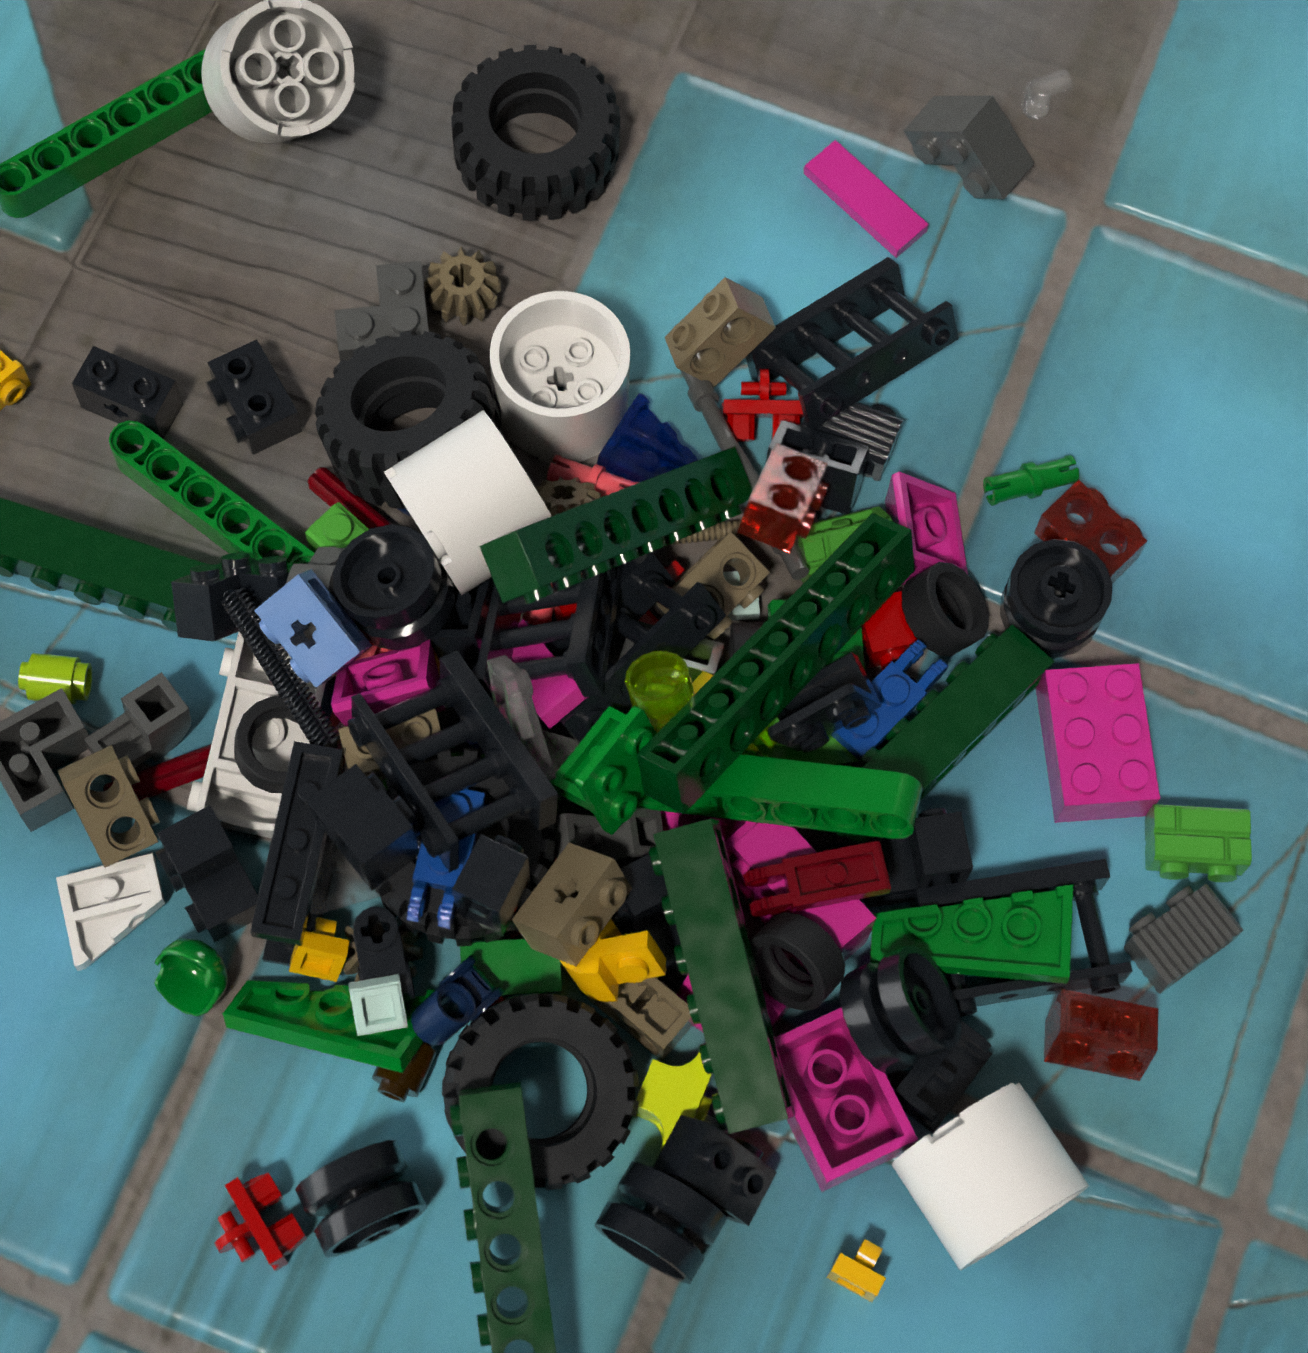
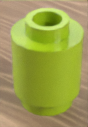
M32 653L29 662L23 661L20 665L18 686L20 690H26L27 699L32 701H39L61 688L71 704H75L77 700L87 701L92 686L91 663L81 662L79 657Z

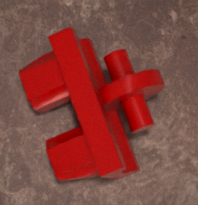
M759 369L758 382L741 381V395H758V400L724 399L721 404V412L724 418H726V422L737 442L754 441L755 418H772V441L781 420L800 425V419L804 417L800 400H769V396H786L787 391L786 382H769V369Z
M269 1172L252 1178L243 1184L238 1177L227 1183L225 1187L245 1222L238 1224L231 1211L217 1218L225 1232L214 1243L218 1252L224 1253L235 1249L241 1262L244 1263L256 1255L248 1242L254 1236L274 1271L287 1265L288 1262L285 1256L293 1252L307 1238L292 1213L270 1227H267L260 1212L283 1199Z

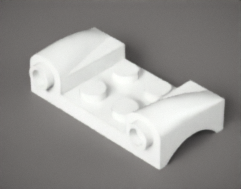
M238 632L235 649L225 647L219 675L228 678L203 782L193 781L187 809L196 813L211 805L223 828L272 838L282 793H269L253 786L241 774L234 758V739L241 718L247 710L258 701L280 695L257 661L254 653L248 647L245 639L241 636L242 634ZM310 681L304 688L309 687L310 690L307 693L312 692L311 697H316L312 703L318 701L319 704L315 707L317 708L321 706L326 683L315 688ZM274 718L264 722L256 729L252 738V750L256 759L264 767L274 771L287 772L294 741L310 743L302 732L303 730L299 727L300 725L288 719Z

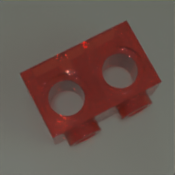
M776 443L751 493L737 532L790 554L797 536L806 539L817 514L810 511V508L819 511L825 498L829 484L821 481L828 463Z
M1080 480L1073 484L1041 515L1034 532L1043 542L1052 539L1074 541L1092 550L1106 565L1112 583L1139 558L1147 543V540L1142 536L1141 530L1133 521L1121 518L1108 506L1107 500L1098 490L1088 488ZM1067 514H1078L1086 523L1076 524L1067 517ZM1101 544L1115 546L1120 554L1112 555L1105 552Z
M1061 989L1045 1020L1044 1062L1140 1081L1158 1051V1008Z

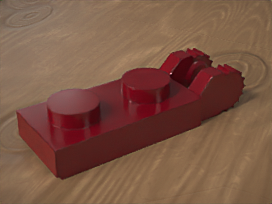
M880 841L785 858L779 864L748 870L743 874L745 885L749 887L773 884L783 879L785 881L787 893L762 897L751 902V913L755 917L778 914L789 909L795 912L888 894L891 890Z

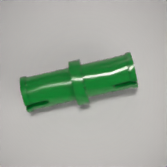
M1067 455L1064 458L1038 465L1033 462L1021 464L1019 470L993 477H985L983 480L984 493L989 491L993 493L987 496L986 499L991 506H994L998 503L1027 496L1029 499L1037 498L1045 490L1068 484H1076L1079 481L1078 468L1069 470V466L1075 465L1076 461L1073 456Z

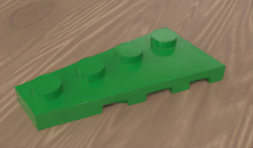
M1073 884L1058 886L1053 891L1032 893V890L1012 893L1011 897L983 901L982 897L963 900L962 904L938 907L934 904L873 913L876 920L872 927L869 963L879 964L885 955L904 946L914 945L926 952L938 965L942 973L1068 984L1070 978Z
M247 980L223 1012L225 1026L229 1029L403 1073L423 1043V1040L413 1030L411 1023L412 1013L435 990H427L425 997L415 996L416 999L404 1001L408 1027L357 1036L349 985H335L334 988L325 991H310L308 983Z

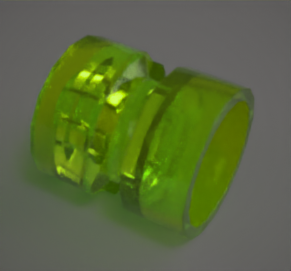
M653 651L635 660L626 672L625 684L632 706H637L645 711L656 734L695 695L686 661L677 654L668 651Z

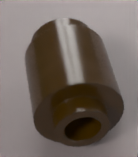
M423 1041L403 1073L376 1066L372 1079L380 1084L377 1091L399 1102H405L407 1096L418 1097L436 1055V1051L433 1049L434 1045Z

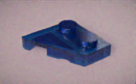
M638 393L601 450L597 464L605 466L607 471L634 482H643L698 460L687 446L682 445L678 441L676 432L667 422L661 424L649 409L650 401L640 393Z

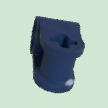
M473 955L468 957L439 983L440 987L416 1007L412 1013L411 1023L413 1030L425 1043L441 1045L447 1042L468 1022L474 1021L479 1014L484 1012L505 993L501 986L494 987L475 966L477 960Z

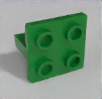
M609 706L549 781L558 794L593 812L602 829L611 835L618 830L622 823L632 817L637 804L645 795L637 753L656 735L645 711L637 706H633L626 715Z

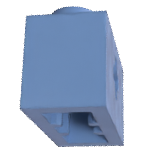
M312 569L295 576L254 610L261 619L259 625L263 633L273 643H280L292 658L290 665L294 672L307 683L311 681L315 688L332 679L372 646ZM309 623L314 624L317 629L312 634L313 638L311 639L306 638L303 633L307 630V624Z

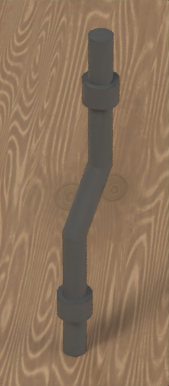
M681 371L689 387L688 397L695 410L702 412L721 451L735 446L755 494V498L752 500L768 529L766 538L775 554L781 555L794 580L804 578L809 573V569L797 547L798 538L791 524L784 522L767 487L735 439L718 406L719 396L713 384L708 380L701 381Z

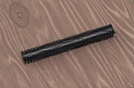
M246 588L229 589L223 594L225 598L221 604L242 634L241 636L254 653V656L278 691L281 699L285 701V705L288 706L287 708L291 711L290 713L297 724L300 725L299 727L303 730L302 732L306 735L309 743L338 748L337 741L340 739V735L334 737L338 732H331L335 728L334 726L328 727L332 723L331 721L324 723L328 716L321 718L325 711L318 713L322 707L315 708L319 702L312 703L316 697H311L312 692L307 693L310 690L309 687L304 688L307 683H301L303 680L298 678L297 674H294L295 672L289 664L291 658L286 659L289 655L287 653L283 654L286 650H279L282 645L273 643L261 630L259 625L261 619L254 611L258 607L254 606V601L250 602L252 597H247L249 593L245 592Z

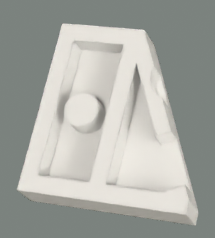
M153 853L119 861L106 868L99 866L56 877L74 966L78 971L89 967L165 904Z

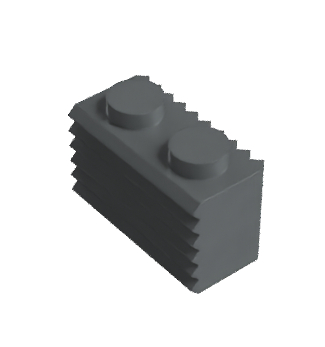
M1208 884L1203 885L1195 892L1190 886L1185 887L1166 902L1170 907L1169 911L1159 918H1156L1151 912L1129 929L1133 937L1124 946L1125 952L1130 955L1131 960L1142 970L1143 975L1148 978L1149 983L1154 986L1159 994L1226 947L1243 932V928Z

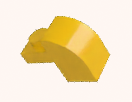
M612 919L609 920L599 934L595 944L586 952L577 966L559 960L586 996L603 1002L618 1001L619 984L638 983L645 979L666 975V957L648 930L622 935Z

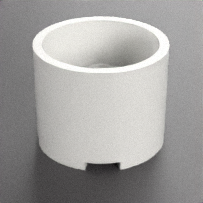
M264 0L229 19L215 32L209 41L202 61V84L206 99L214 114L228 129L254 142L281 143L316 132L332 123L343 112L350 101L355 86L354 60L351 51L353 46L342 25L321 6L308 0ZM285 60L290 65L286 70L289 76L281 79L276 74L280 69L278 63Z
M552 291L531 296L516 304L503 316L491 340L490 369L492 392L501 415L502 426L500 432L504 438L521 450L538 457V461L551 464V462L555 463L553 458L556 454L576 462H582L604 451L605 445L614 438L622 424L625 423L628 410L630 345L626 331L619 319L599 301L583 294L568 291ZM557 387H563V391H558Z
M484 410L384 471L461 595L492 577L479 547L480 545L551 517L549 510L520 462Z
M1014 1083L1008 1084L960 1112L958 1117L934 1132L932 1136L930 1134L926 1135L912 1145L892 1163L898 1176L960 1271L1021 1235L1089 1187L1020 1083L1016 1085Z

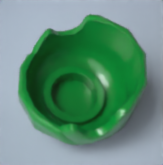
M179 938L166 946L155 960L156 965L161 963L159 974L154 982L156 989L170 1005L184 1014L200 1017L208 1013L227 988L228 973L222 957L214 948L201 940Z

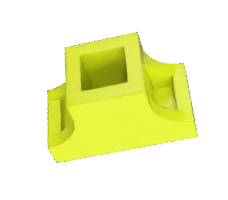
M700 1051L691 1062L682 1066H670L652 1059L636 1100L639 1101L636 1116L650 1121L657 1127L662 1138L661 1151L680 1115L701 1120L704 1114H708L711 1107L712 1098L705 1096L713 1073L707 1074L705 1072Z

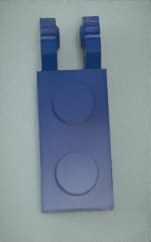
M917 639L899 657L895 664L891 662L871 682L882 706L870 712V720L856 728L846 730L843 727L830 734L858 760L872 747L877 748L885 740L891 729L919 705L927 695V691L948 669L949 665L942 659H939L926 670L917 683L904 673L923 656L927 646L921 640Z
M464 789L434 804L447 823L484 807L486 796L483 792ZM478 832L459 840L458 869L450 873L439 856L432 858L421 841L412 878L414 885L409 901L407 920L419 923L420 917L424 914L428 887L445 890L437 915L438 927L450 929L456 910L452 888L475 846Z

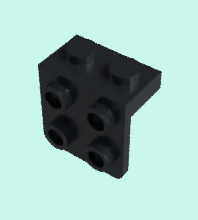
M851 652L821 669L777 716L779 722L770 726L766 731L772 741L798 752L802 750L804 753H807L828 743V735L843 727L846 730L853 729L866 723L871 718L870 712L882 705L858 656Z

